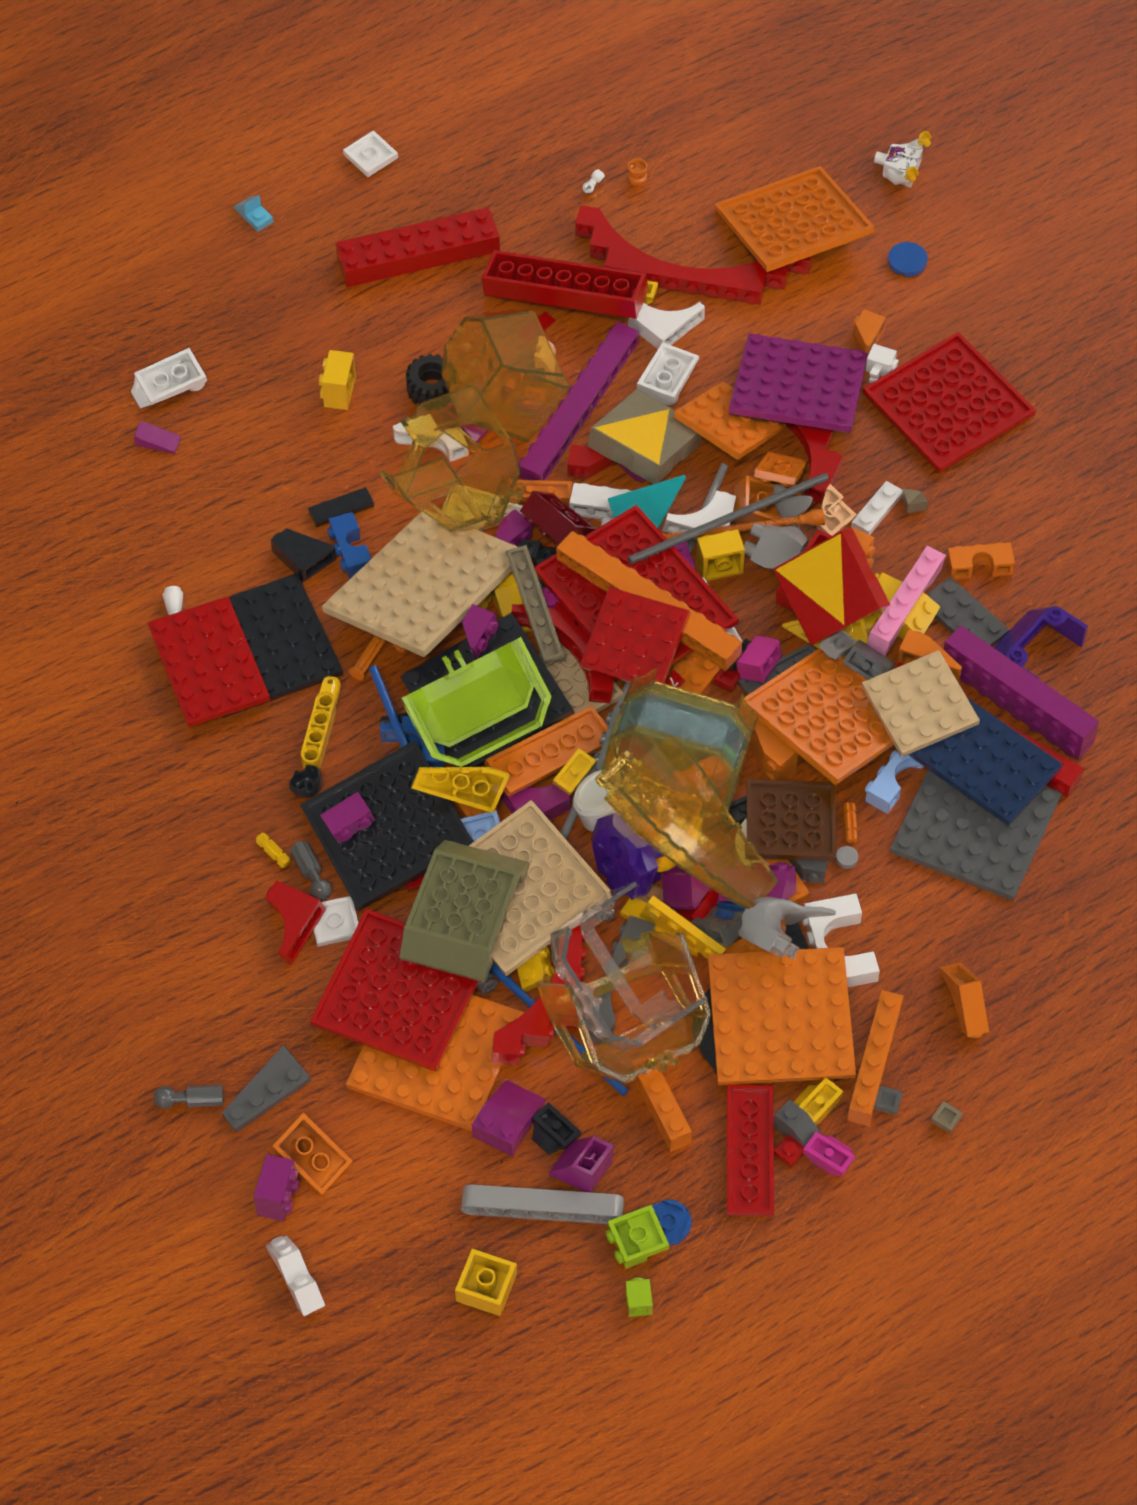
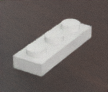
M886 481L854 518L851 527L870 535L901 499L902 489Z

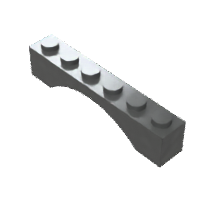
M629 916L627 923L623 922L619 933L621 938L619 942L615 941L613 945L612 959L606 961L603 971L605 973L604 978H599L595 990L597 994L595 998L591 997L587 1008L590 1011L587 1017L583 1016L579 1027L582 1030V1039L608 1047L616 1028V1017L611 1003L614 985L620 974L629 964L648 952L655 935L654 923L633 916Z

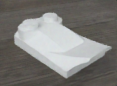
M662 342L639 379L637 389L665 405L675 404L679 399V393L695 368L699 356Z
M190 348L135 372V381L131 393L138 406L143 408L187 390L198 391L204 387L207 378Z

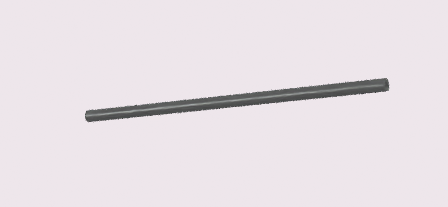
M827 473L820 474L627 557L630 565L828 481L829 477Z

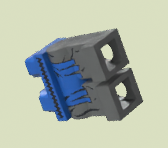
M718 901V906L712 907L705 918H695L691 923L720 945L729 947L739 937L738 928L742 926L741 916L745 909L754 907L756 905L754 902Z

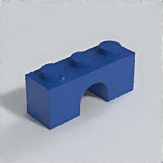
M353 512L329 518L330 527L327 528L329 539H333L335 542L333 546L335 547L336 556L340 555L341 560H339L341 570L347 573L349 579L371 560L366 544L360 546L350 545V543L360 540L359 526Z

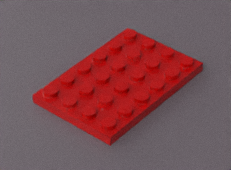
M228 596L147 622L188 728L270 701L269 693Z

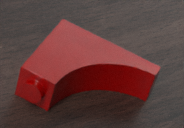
M276 880L274 885L268 889L265 900L272 909L282 915L284 939L278 954L284 962L292 965L326 911V908L319 899Z

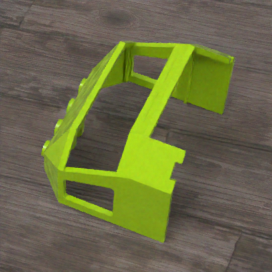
M520 637L467 665L459 650L454 651V656L461 665V668L454 671L449 658L445 656L442 660L449 672L448 675L401 698L430 756L462 767L542 727L551 695ZM535 687L541 699L535 720L459 759L438 752L434 742L451 747L527 708L533 688Z

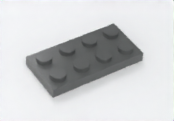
M951 577L927 594L940 606L934 618L950 633H953L961 625L993 647L1010 631L1009 628Z

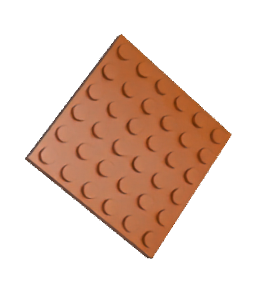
M821 166L715 203L717 213L766 272L875 233L873 224Z
M819 648L744 697L740 705L834 785H837L894 744L861 687L862 682L867 679L843 664L842 662L845 657L842 656L835 660L828 657Z
M844 947L799 949L794 959L785 955L780 958L768 951L708 954L718 1086L824 1080L825 1078H856Z
M473 995L437 1072L363 1045L347 1080L346 1088L472 1131V1123L489 1100L504 1065L491 1063L494 1032L519 1018L524 1012Z

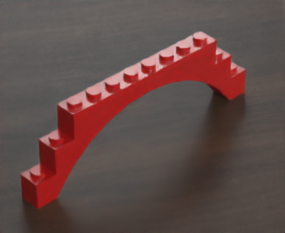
M580 205L575 222V236L591 238L590 257L606 260L604 267L646 273L647 280L657 282L658 288L761 305L765 287L785 290L789 272L809 275L813 256L807 257L766 272L758 261L728 268L706 269L685 267L657 259L628 243L611 227L600 208Z
M587 917L562 935V952L559 964L552 981L540 998L519 1018L494 1032L491 1063L519 1065L520 1057L525 1056V1045L548 1047L549 1039H553L554 1027L576 1029L577 1021L582 1020L583 1007H579V1000L583 1001L584 987H580V980L584 981L585 967H581V961H585L586 947H582V941H586L587 928L583 927V921L587 922Z

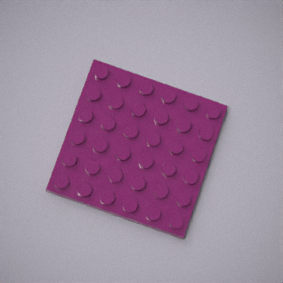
M748 333L728 413L851 433L868 353L861 350Z

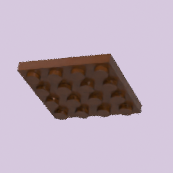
M747 779L746 858L836 861L835 785L832 782Z

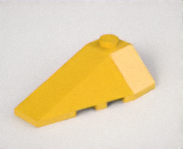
M419 767L411 788L494 813L510 774L490 767Z

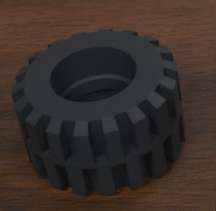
M428 354L425 357L421 355L419 359L415 358L412 364L408 365V370H406V386L409 399H412L414 404L419 403V407L423 408L426 406L427 409L432 407L438 409L441 405H448V401L451 402L454 399L458 389L457 370L453 362H448L447 357L441 358L439 354H436V356ZM438 380L436 383H426L425 381Z

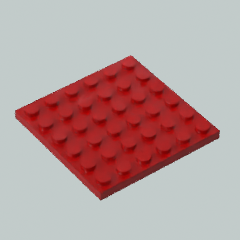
M959 332L863 388L862 392L938 473L943 472L1025 422L1036 413V410Z
M365 909L310 1020V1025L437 1072L479 981L401 960L400 951L406 923Z

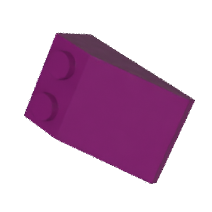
M506 1080L485 1103L472 1123V1137L513 1157L533 1125L532 1117L543 1108L546 1099Z

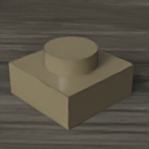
M943 1101L932 1116L931 1123L951 1134L962 1118L963 1112Z

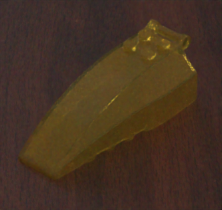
M672 734L659 742L638 761L629 751L623 750L618 755L619 758L604 773H600L595 778L597 784L607 790L604 799L638 836L687 873L733 903L745 909L754 907L756 905L754 900L765 897L779 882L763 857L758 854L752 841L749 842L741 831L742 826L740 823H736L728 810L730 808L726 803H722L716 794L717 789L703 768ZM624 764H627L630 769L614 783L611 778Z

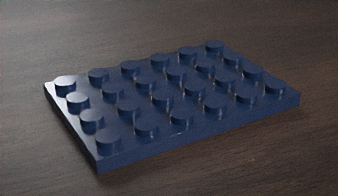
M967 698L980 720L979 725L908 755L1009 826L1062 769L1063 764Z

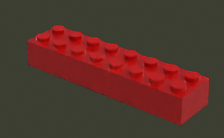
M487 207L335 242L337 260L346 287L492 254L494 250L500 251V236L490 209Z
M498 250L493 251L481 277L484 295L637 319L648 293L646 273Z

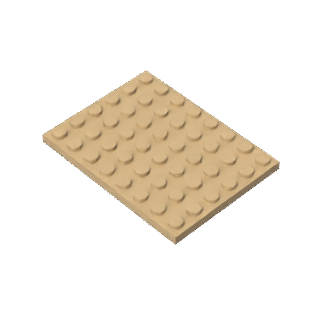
M425 508L324 603L322 609L328 615L425 657L464 619L472 604L477 606L512 572L506 551L517 548V546Z

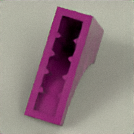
M554 784L538 788L528 787L510 797L503 790L500 797L512 814L532 800L549 820L570 810V800H572L571 795L569 796Z

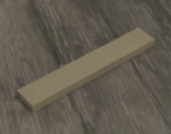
M527 545L507 550L506 555L543 663L546 665L564 660V654Z

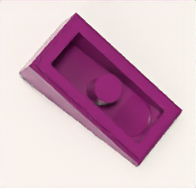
M140 422L134 439L136 446L175 454L181 436L151 424Z

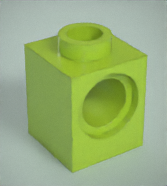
M638 1277L626 1281L629 1317L652 1315L653 1304L650 1279Z

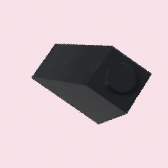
M288 528L275 534L271 539L272 552L294 574L297 573L303 582L336 560V552L333 545Z

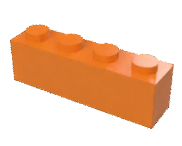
M652 1055L632 1063V1078L669 1151L672 1152L691 1144L692 1131L654 1056Z

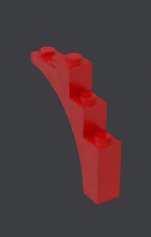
M787 423L786 426L796 435L807 454L810 466L808 480L823 473H827L829 477L828 481L805 490V496L813 497L812 501L822 504L826 489L830 484L834 485L843 462V455L828 450L832 443L833 430Z
M555 602V608H548L559 642L569 650L580 665L590 637L580 625L575 624V619L562 604ZM512 604L511 612L519 625L531 628L524 605ZM582 669L588 684L589 701L610 704L613 678Z

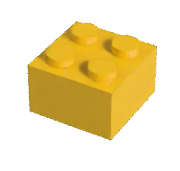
M329 350L328 358H324L323 361L324 374H320L319 386H322L320 398L323 399L324 407L348 410L356 380L354 353Z
M738 529L697 538L696 564L701 577L705 578L706 581L743 574L745 548Z
M472 1249L455 1289L456 1302L501 1317L517 1276V1263Z

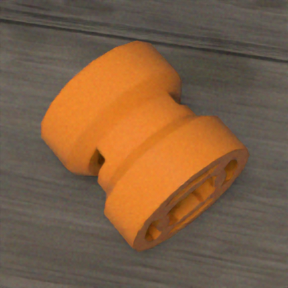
M632 159L628 163V182L633 186H642L647 181V163L642 159Z

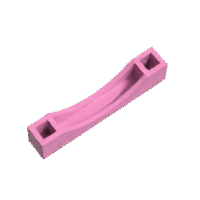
M926 546L890 601V606L886 607L871 630L867 645L886 656L915 604L940 573L945 554Z

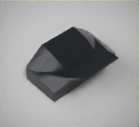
M549 1102L532 1117L534 1125L532 1140L548 1155L558 1150H565L581 1136V1131Z

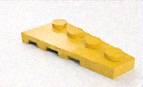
M655 896L651 897L639 915L641 918L654 923L656 927L697 950L707 959L708 954H723L726 948Z

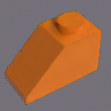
M863 309L860 316H856L853 322V327H855L854 336L861 351L869 355L873 344H877L885 330L886 317Z

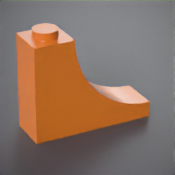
M961 962L939 967L941 976L952 995L961 1031L970 1038H978L983 1033H988L989 1026L981 980Z

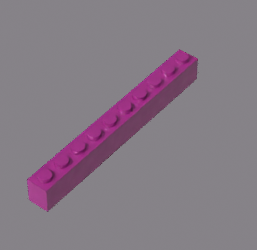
M619 322L616 323L614 328L609 329L605 341L599 344L595 356L590 357L586 369L579 373L575 385L570 386L565 400L562 399L556 413L551 414L547 426L540 430L537 441L530 445L526 457H522L519 461L518 469L521 479L547 480L639 344L638 330Z

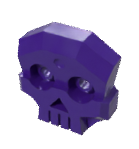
M623 809L597 819L591 836L597 870L607 878V884L620 896L628 895L631 900L649 894L651 885L660 881L661 874L657 872L658 863L656 859L670 854V844L664 840L652 846V843L644 833L636 829Z

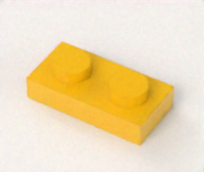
M578 748L554 778L553 784L570 796L593 768L597 760Z

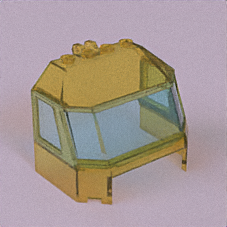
M658 668L650 671L649 674L643 677L639 676L633 679L626 692L609 738L601 776L616 792L650 802L647 815L650 817L654 815L656 804L663 806L660 814V821L663 822L666 820L669 808L700 818L728 813L744 772L758 720L754 710L752 711L746 703L747 700L743 693L737 705L654 681Z

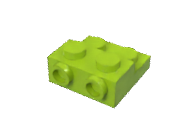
M652 1205L608 1221V1230L605 1231L609 1244H615L617 1248L614 1251L615 1258L619 1265L623 1263L625 1269L647 1261V1257L669 1249V1243Z

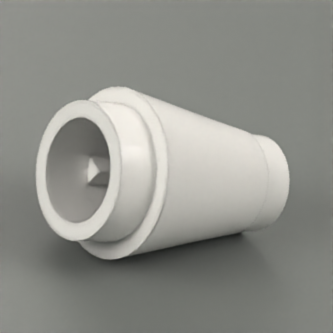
M178 586L166 587L162 597L168 615L182 611L183 592Z

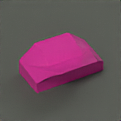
M817 1131L803 1148V1153L812 1163L835 1176L842 1177L855 1159V1155L851 1153L850 1147L832 1136L825 1137Z

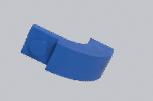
M402 716V723L400 724L408 743L416 741L430 767H445L444 761L430 756L410 717ZM380 723L381 742H398L391 723ZM434 742L438 752L445 755L444 745Z

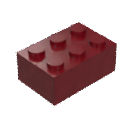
M533 490L520 509V512L525 515V520L533 525L536 524L543 535L555 540L554 544L556 546L572 531L578 535L586 536L596 530V528L554 493Z

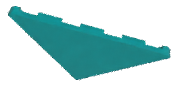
M685 475L608 498L613 518L637 505L659 529L686 480Z

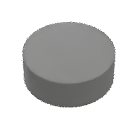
M850 846L841 847L836 853V863L843 869H851L856 866L858 852Z

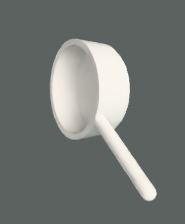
M622 729L618 730L610 769H602L587 776L577 787L573 798V805L582 825L592 832L597 819L622 809L626 814L634 813L639 805L640 793L638 788L623 772L619 771L625 731Z

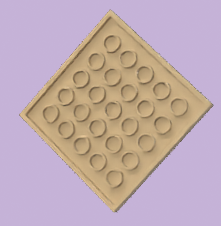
M532 800L469 845L530 863L523 883L517 884L491 953L493 962L505 976L516 970L614 897L612 891Z

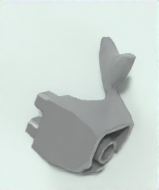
M776 484L774 486L773 494L783 491L786 488L784 486H781L780 484ZM792 495L774 504L781 518H792V516L797 517L799 514H803L811 505L813 497ZM754 523L750 534L760 539L757 544L747 540L744 548L745 554L751 557L750 560L760 566L773 570V568L802 553L809 539L797 524L779 527Z
M760 897L754 900L756 904L754 907L745 909L741 916L742 926L738 928V935L780 958L785 955L794 959L799 947L790 943L792 939L782 931L780 927L782 919L784 918L786 925H791L809 917L836 915V911L825 907L801 906L786 899Z

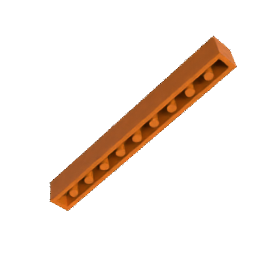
M572 531L556 547L558 561L605 592L608 591L609 587L689 610L690 616L680 642L724 671L741 655L742 642L736 636L728 634L721 626L707 620L703 614L696 613L685 602L678 601L668 591L657 587L650 579L643 578L636 570L622 564L618 558L608 555L600 546L593 545L583 535H578Z

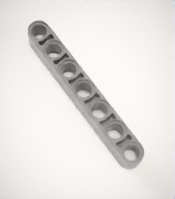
M486 1185L464 1186L461 1201V1211L469 1215L608 1224L609 1220L622 1216L624 1198L617 1194Z

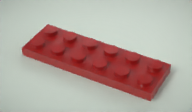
M727 1085V1216L774 1217L772 1085Z

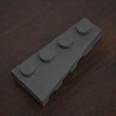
M283 1045L222 1112V1116L237 1133L310 1083V1076Z

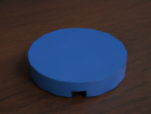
M898 243L889 251L888 265L896 274H903L904 277L917 276L927 266V253L922 246L916 243Z
M669 1199L652 1205L669 1246L677 1245L684 1241L689 1235L692 1225L688 1209L680 1202Z

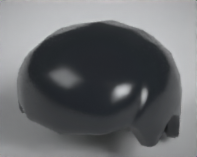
M306 765L303 771L296 770L293 778L289 780L291 792L299 798H308L316 795L322 788V775L317 766Z

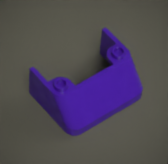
M1057 606L1032 609L997 643L994 649L1023 668L1028 660V655L1023 649L1046 625H1049L1080 647L1084 645L1088 626Z

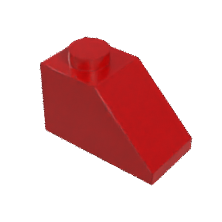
M571 444L567 476L576 479H589L611 466L612 460L588 446Z

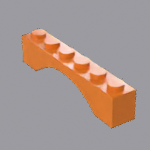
M881 990L849 1107L847 1119L849 1122L870 1127L886 1061L901 1013L904 995Z

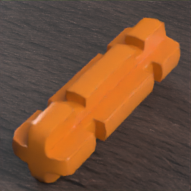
M846 802L843 807L845 841L847 843L857 842L856 808L853 802Z

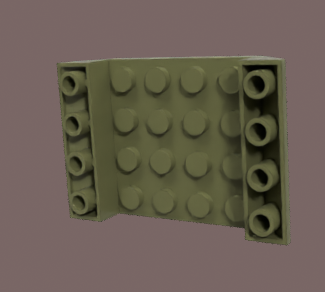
M444 840L433 852L404 927L400 959L485 983L493 964L491 953L517 884L523 883L530 863Z

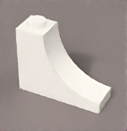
M698 302L696 305L684 310L663 311L643 303L637 319L628 318V326L638 330L640 336L659 349L662 342L673 345L705 319V306Z
M716 490L712 501L698 512L687 515L668 513L662 531L668 533L689 531L733 512L736 496Z

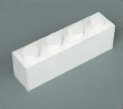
M574 483L570 498V508L581 517L595 519L610 517L614 519L608 498L630 492V490Z

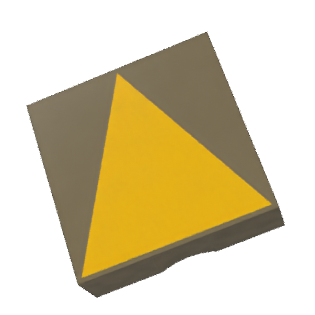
M636 389L591 427L587 446L610 460L624 465L631 472L650 483L656 484L668 475L677 463L686 459L700 446L702 436L673 417L674 409Z

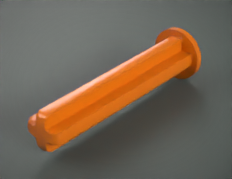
M374 636L355 666L349 669V674L357 680H363L365 677L364 673L387 640Z

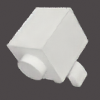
M873 344L866 363V371L870 372L869 383L876 381L880 376H884L897 368L899 360L896 359V350Z

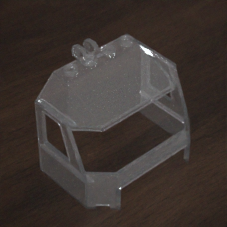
M635 882L607 892L550 933L552 961L557 975L565 981L568 986V993L573 999H576L580 1006L581 1014L593 1026L592 1031L594 1035L601 1039L602 1042L622 1051L641 1047L708 1000L706 996L678 1003L675 999L672 1001L668 1000L665 997L666 992L661 990L641 1004L606 949L594 927L615 913V909L612 908L615 906L614 901L636 887L637 884ZM579 924L582 936L629 1012L647 1026L632 1039L612 1034L599 1013V1007L603 1000L601 997L595 998L592 994L595 987L593 984L588 986L586 983L580 982L566 960L569 939L572 935L571 930Z

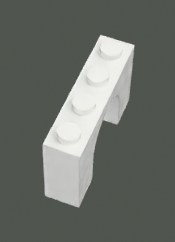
M857 894L804 904V906L825 907L836 911V915L809 917L801 921L803 926H807V943L812 945L813 949L828 948L824 938L830 931L861 923L862 910ZM874 951L845 956L848 987L878 982L880 971Z

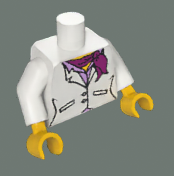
M924 131L919 135V139L910 143L892 144L888 154L877 151L874 163L884 165L883 176L894 185L902 184L911 188L916 180L915 176L919 175L918 169L922 161V146L929 147L931 144L929 139L932 136L928 131Z

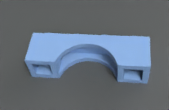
M894 750L886 766L882 765L879 769L877 778L867 784L865 792H867L865 801L888 814L900 798L901 787L895 779L896 775L907 768L916 767L923 769L924 766L909 755L901 757L899 752Z

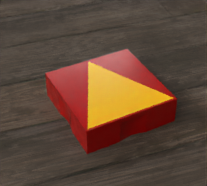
M853 528L842 530L773 568L810 645L820 643L845 630L854 622L865 619L890 606L877 577L868 565L866 555Z

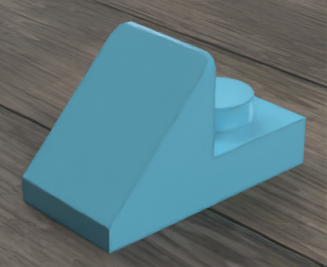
M259 195L249 196L234 206V209L257 232L274 222L273 217L261 206Z

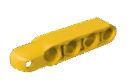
M327 676L323 680L320 693L315 699L301 750L303 769H305L306 765L317 766L319 770L322 767L341 689V683L337 677Z

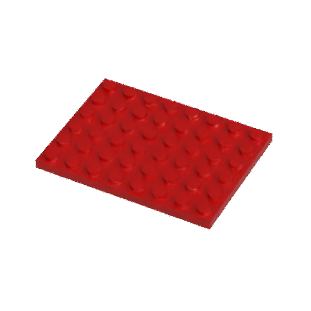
M637 505L584 536L593 545L600 546L608 555L618 558L622 564L636 570L643 578L650 579L657 587L668 591L678 601L685 602L696 613L703 614L707 620L721 626L725 632L738 624L739 619L674 546L636 563L629 564L628 556L668 540ZM556 553L534 567L536 575L590 637L607 592L558 561ZM680 642L671 666L694 652V650ZM630 683L634 689L638 687V685Z

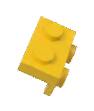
M547 946L517 968L522 989L526 992L544 983L549 984L552 981L555 969L551 965L549 958L551 954Z

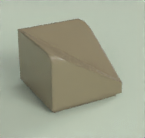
M902 489L901 497L907 513L927 510L928 500L922 491Z

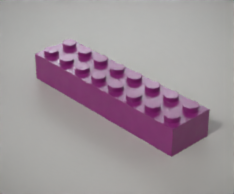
M960 625L945 641L943 650L962 666L960 679L963 683L975 688L979 694L991 699L999 708H1003L1011 713L1016 720H1021L1032 731L1038 732L1049 743L1058 746L1066 755L1074 757L1078 761L1093 746L1099 721L963 626Z

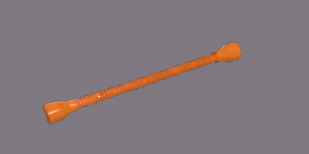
M823 508L813 509L805 514H799L797 517L792 516V518L787 517L784 519L779 518L776 520L726 525L725 527L720 526L697 536V538L704 535L722 533L727 530L751 531L754 523L780 527L781 525L789 526V524L794 525L797 523L811 526L825 525ZM683 531V532H680V533H679V532H677V533L675 532V533H672V534H671V533H669V534H668V533H667V534L662 533V534H663L667 539H670V538H673V537H675V536H677V535H680V534L684 533V531Z

